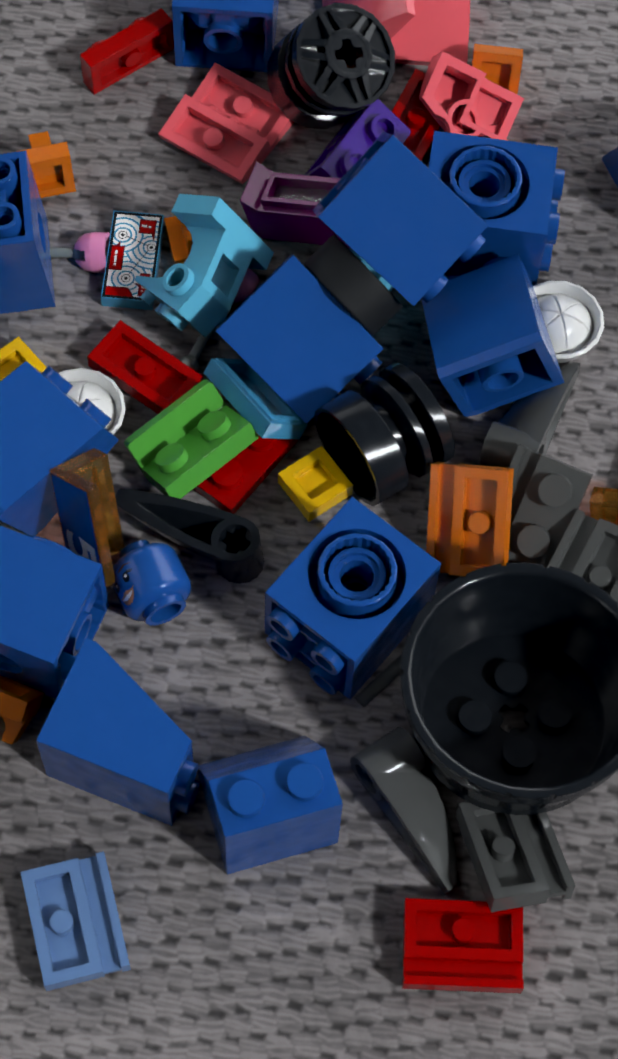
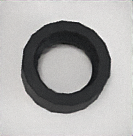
M332 235L304 263L305 267L371 335H375L402 308V304L335 235Z

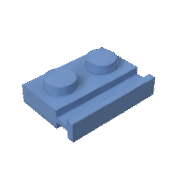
M104 851L95 853L96 856L81 860L74 858L20 872L46 991L105 977V974L120 970L122 972L131 970Z

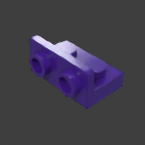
M377 99L344 123L304 175L342 178L383 132L393 134L400 142L404 143L411 131L390 109Z

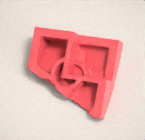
M443 51L432 57L419 95L421 102L444 132L507 140V136L524 98L486 79L487 73Z

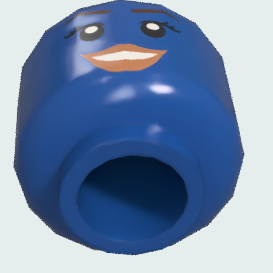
M139 540L123 548L119 554L120 559L114 564L110 572V579L126 615L136 621H145L150 626L166 623L180 615L186 607L185 601L191 593V582L176 551L167 544H150L147 540Z

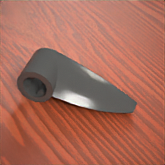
M572 362L560 368L565 383L515 401L499 423L494 421L491 424L482 447L480 465L509 468L519 444L546 455L579 374L580 363Z
M396 727L351 757L350 763L357 779L443 893L447 894L458 885L456 848L450 821L440 795L426 770L427 764L421 749L406 730Z

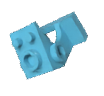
M179 194L171 212L191 233L193 244L190 254L184 264L177 263L172 265L164 273L163 277L136 276L135 281L145 289L140 298L150 306L155 299L160 303L154 310L158 315L165 318L181 332L189 325L206 337L216 326L225 320L248 268L267 270L274 252L220 197Z

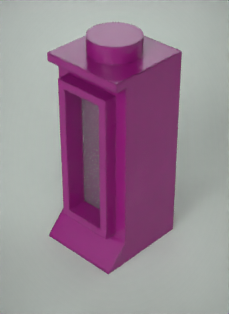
M256 161L240 202L250 228L259 238L323 245L332 235H335L347 248H350L312 211L341 178L273 172Z

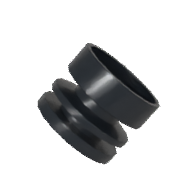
M333 3L318 8L274 46L267 63V84L275 104L288 119L305 128L325 130L344 123L357 112L374 103L388 89L395 72V50L387 30L373 14L357 5Z
M394 362L380 371L379 377L373 375L362 382L361 395L348 390L315 411V425L324 449L353 484L355 494L363 502L371 506L381 503L408 486L409 474L420 478L430 472L432 463L447 462L454 457V438L442 408L421 378L406 365Z

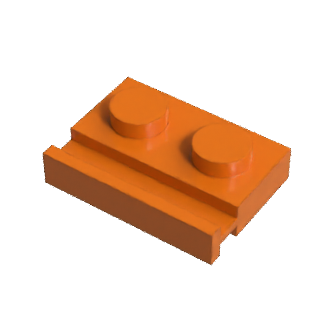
M445 462L431 464L426 552L441 562L440 573L466 577L467 573L482 567L497 564L506 566L509 560L514 468L470 464L457 465L446 464Z

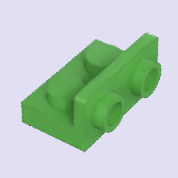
M204 379L126 438L124 446L143 475L154 487L165 496L181 499L259 437L251 423L227 406L214 384Z

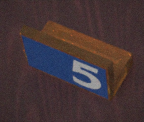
M93 448L49 471L65 547L79 556L102 564L105 585L108 587L115 583L111 556L117 554L125 547L108 454Z

